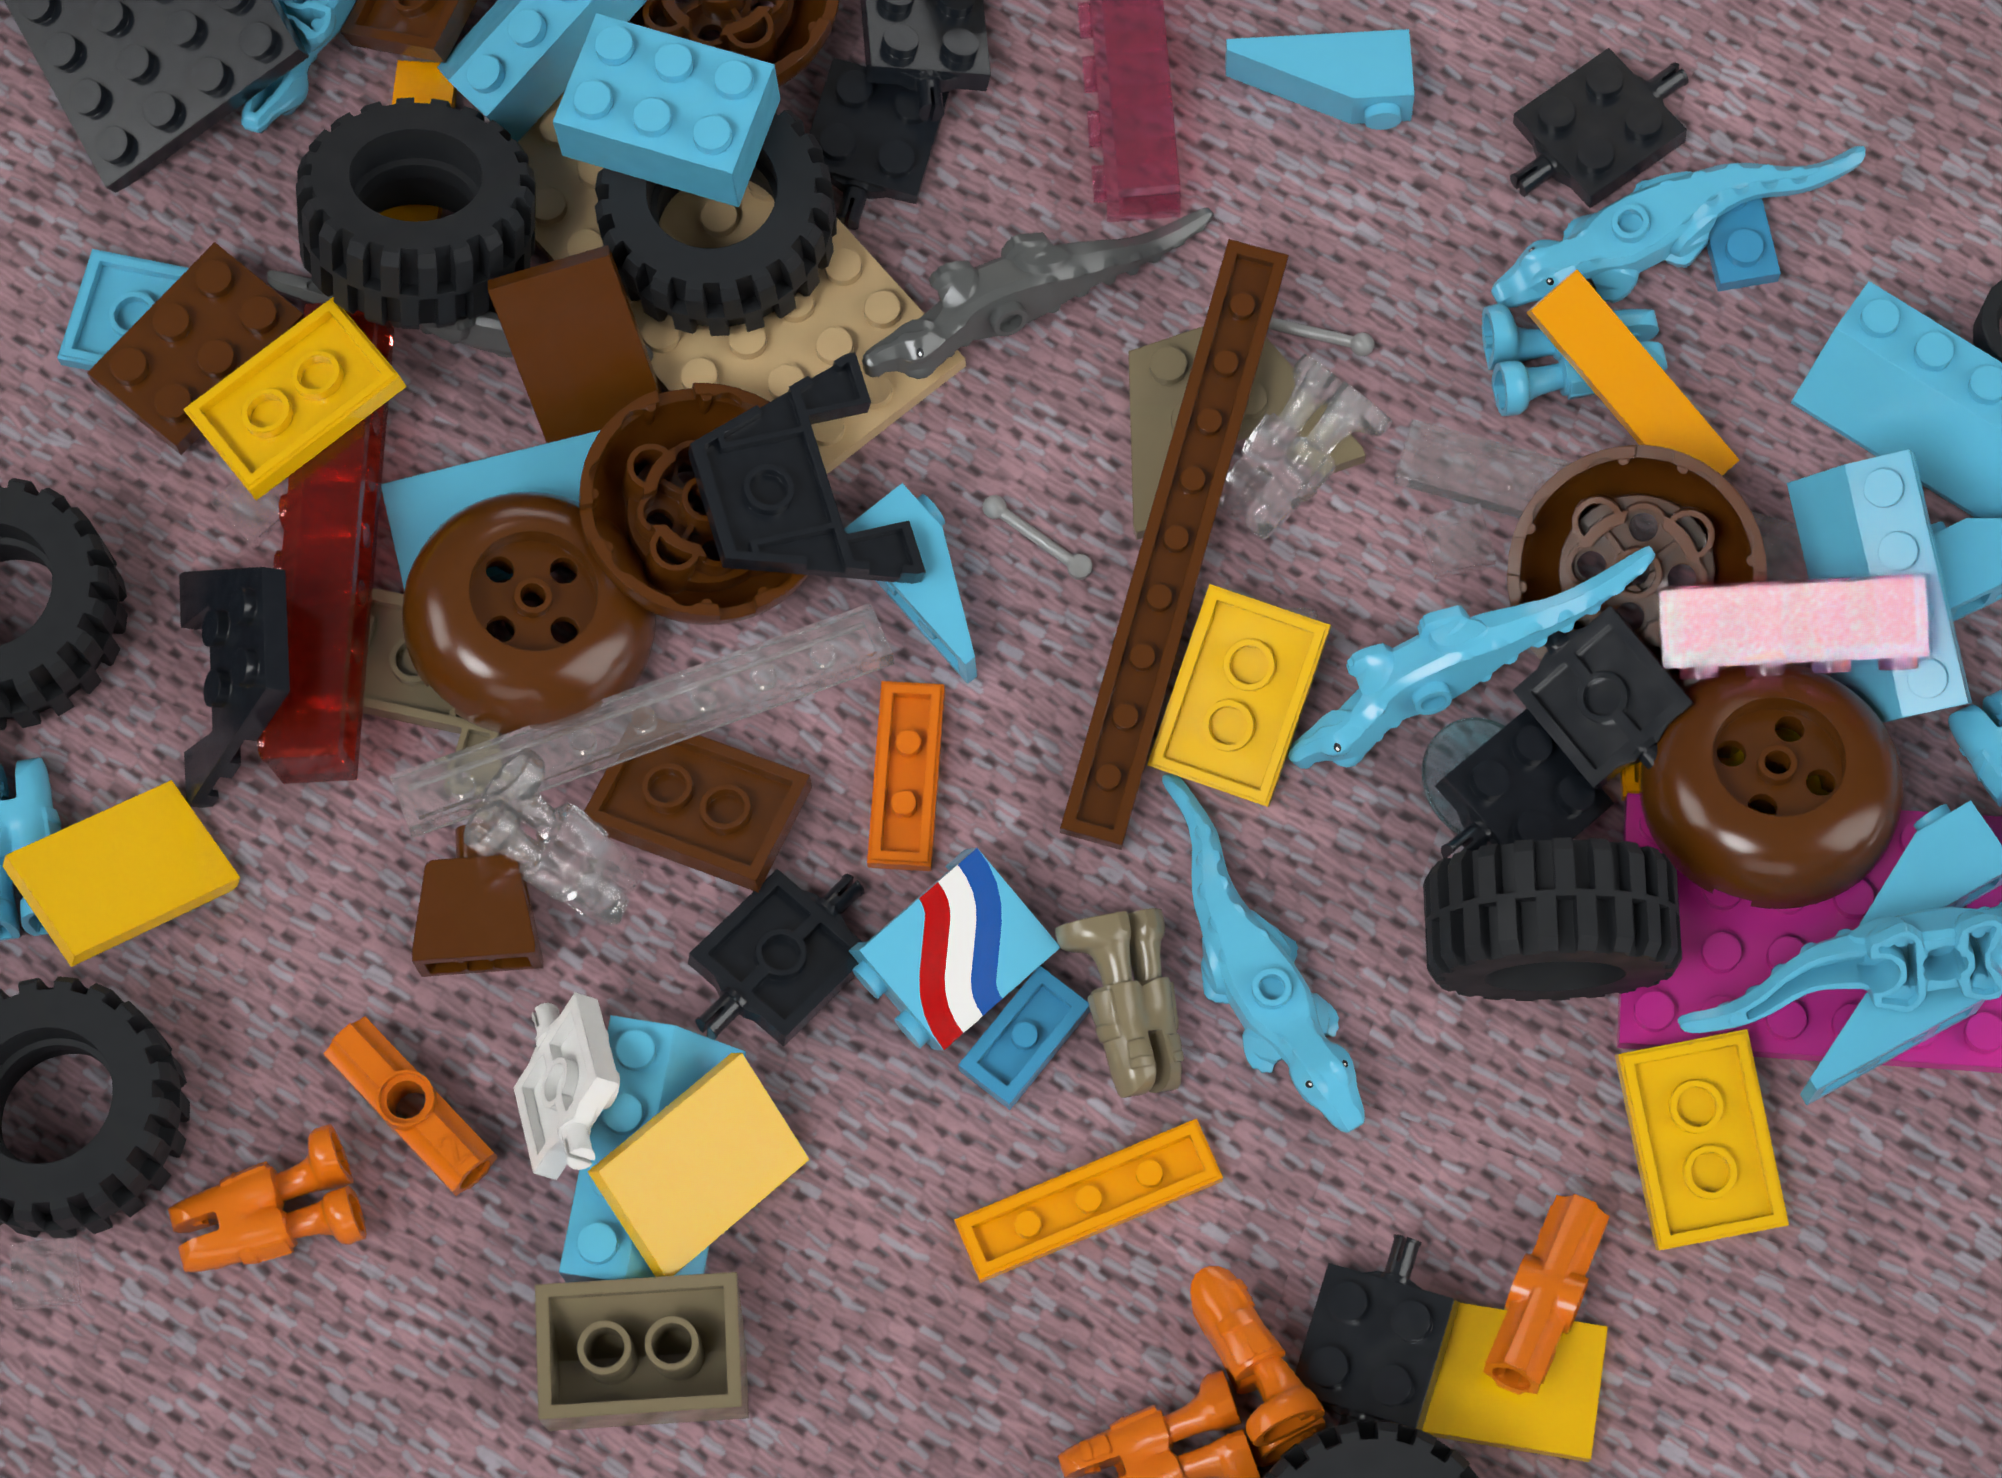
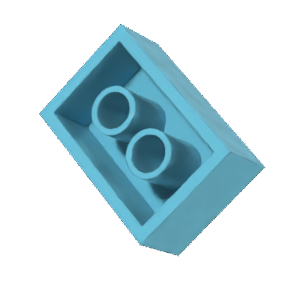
M596 13L553 119L562 156L739 207L780 102L775 64Z

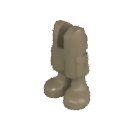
M1158 908L1143 909L1127 913V911L1109 913L1073 921L1055 928L1056 940L1062 950L1088 954L1094 959L1098 967L1103 987L1091 991V994L1087 996L1088 1004L1096 1027L1095 1032L1099 1042L1103 1043L1111 1078L1118 1095L1122 1098L1140 1096L1148 1091L1150 1093L1174 1091L1181 1084V1062L1184 1061V1053L1182 1051L1180 1035L1177 1034L1178 1015L1174 982H1170L1169 977H1162L1160 950L1161 939L1165 934V922L1162 909ZM1131 968H1132V971H1133L1134 981H1132Z

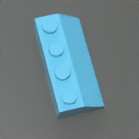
M498 0L451 51L446 62H441L437 68L485 117L501 125L511 134V139H515L518 142L565 91L596 13L628 22L647 0Z
M1868 281L1834 329L1792 399L1791 404L1876 457L1910 449L1915 453L1921 484L1974 518H2002V362Z
M1907 449L1844 464L1788 482V491L1831 678L1841 682L1860 696L1874 710L1883 723L1971 704L1972 700L1915 453Z
M610 1016L608 1026L609 1044L616 1071L620 1076V1087L614 1103L608 1109L602 1110L591 1127L589 1137L592 1149L595 1152V1161L591 1160L592 1165L590 1167L579 1170L559 1273L566 1283L655 1277L587 1171L730 1053H743L746 1057V1051L712 1040L676 1025ZM709 1246L674 1276L704 1274Z

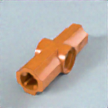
M366 1016L354 1023H349L333 1037L332 1043L323 1053L325 1058L382 1117L392 1132L398 1135L455 1196L467 1189H471L488 1173L490 1167L498 1158L495 1152L434 1089L428 1078L419 1073ZM411 1093L425 1095V1104L419 1114L407 1119L396 1117V1106L401 1098Z
M1576 1194L1571 1196L1556 1195L1553 1205H1550L1532 1254L1526 1253L1518 1268L1504 1308L1508 1311L1485 1362L1483 1372L1490 1376L1497 1386L1519 1395L1522 1393L1538 1394L1541 1384L1544 1383L1562 1333L1568 1335L1574 1323L1590 1278L1586 1277L1609 1221L1610 1216L1604 1213L1597 1206L1596 1202Z

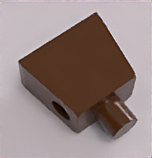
M467 824L457 827L455 829L456 858L431 860L426 863L424 868L412 947V962L421 977L543 968V956L525 872L518 857L511 854L495 855L494 828L490 825Z

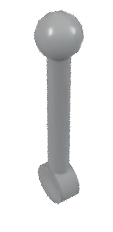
M1273 315L1269 330L1351 348L1354 354L1358 356L1371 354L1375 346L1373 338L1366 332H1359L1351 336L1274 318Z
M991 495L984 500L982 509L988 518H1000L1068 567V573L1072 578L1083 580L1090 576L1092 562L1088 556L1084 554L1072 555L1007 509V504L1001 496Z

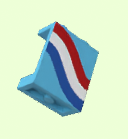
M978 848L963 850L945 866L949 870L869 941L858 942L849 950L859 963L852 969L854 975L875 998L878 999L885 993L901 1012L894 1019L895 1023L918 1048L927 1043L934 1050H945L1060 948L1054 938Z

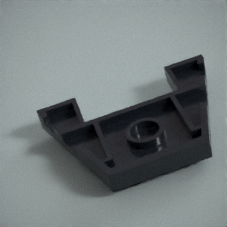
M855 352L847 353L834 360L832 367L813 378L807 376L789 386L787 393L761 408L756 405L690 443L688 456L723 568L911 584L922 582L926 571L910 521L850 534L845 533L811 426L816 423L868 413L871 400Z
M268 567L190 571L182 572L179 575L181 628L202 629V641L205 646L210 647V671L205 679L203 695L205 704L208 707H212V732L184 752L186 801L190 807L206 808L214 806L219 798L218 790H213L214 785L220 777L232 778L241 766L240 746L244 740L257 741L290 692L285 570Z

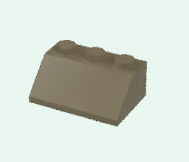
M737 1272L535 1285L538 1420L549 1431L749 1418L746 1345Z

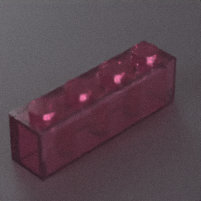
M1089 0V2H1078L1080 39L1092 38L1093 56H1082L1084 93L1096 92L1098 110L1086 111L1089 148L1101 147L1102 165L1091 166L1094 203L1106 202L1107 222L1180 217L1181 189L1163 0Z
M1930 573L1666 586L1659 590L1663 669L1680 668V679L1720 677L1719 666L1745 665L1746 676L1785 674V663L1811 662L1812 673H1841L1852 671L1851 660L1878 659V670H1908L1919 668L1918 657H1930L1933 653Z

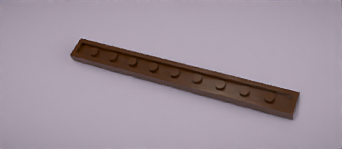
M1228 239L1061 823V834L1122 850L1289 257L1287 254Z

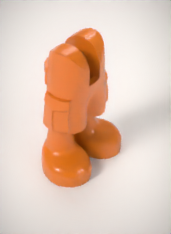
M328 1124L315 1128L308 1137L307 1157L285 1171L277 1173L275 1168L270 1166L267 1161L237 1173L233 1172L221 1179L219 1185L182 1199L169 1207L168 1213L174 1232L189 1233L219 1224L218 1230L195 1237L178 1247L184 1271L195 1273L216 1270L241 1262L244 1265L257 1264L294 1253V1247L298 1244L297 1238L318 1234L332 1235L339 1243L347 1245L366 1239V1225L359 1198L353 1188L347 1186L354 1183L343 1145L334 1127ZM332 1190L326 1193L321 1201L291 1212L283 1210L286 1200L314 1192Z
M1208 1266L1198 1271L1190 1287L1193 1315L1218 1354L1237 1394L1243 1395L1258 1390L1264 1403L1250 1415L1246 1422V1433L1250 1438L1248 1444L1258 1467L1276 1464L1281 1458L1280 1456L1294 1444L1302 1442L1312 1436L1313 1433L1321 1431L1326 1427L1322 1417L1325 1415L1324 1409L1316 1395L1300 1381L1290 1366L1284 1361L1285 1350L1254 1309V1301L1243 1280L1237 1279L1230 1270L1220 1266Z
M1223 1369L1208 1373L1200 1382L1199 1393L1185 1406L1165 1416L1162 1409H1157L1156 1405L1146 1407L1125 1417L1122 1416L1109 1425L1110 1429L1067 1448L1057 1456L1064 1478H1078L1087 1474H1096L1101 1472L1102 1469L1111 1466L1116 1468L1118 1478H1261L1244 1429L1229 1433L1208 1445L1180 1455H1176L1172 1451L1173 1443L1196 1434L1208 1431H1223L1242 1424Z

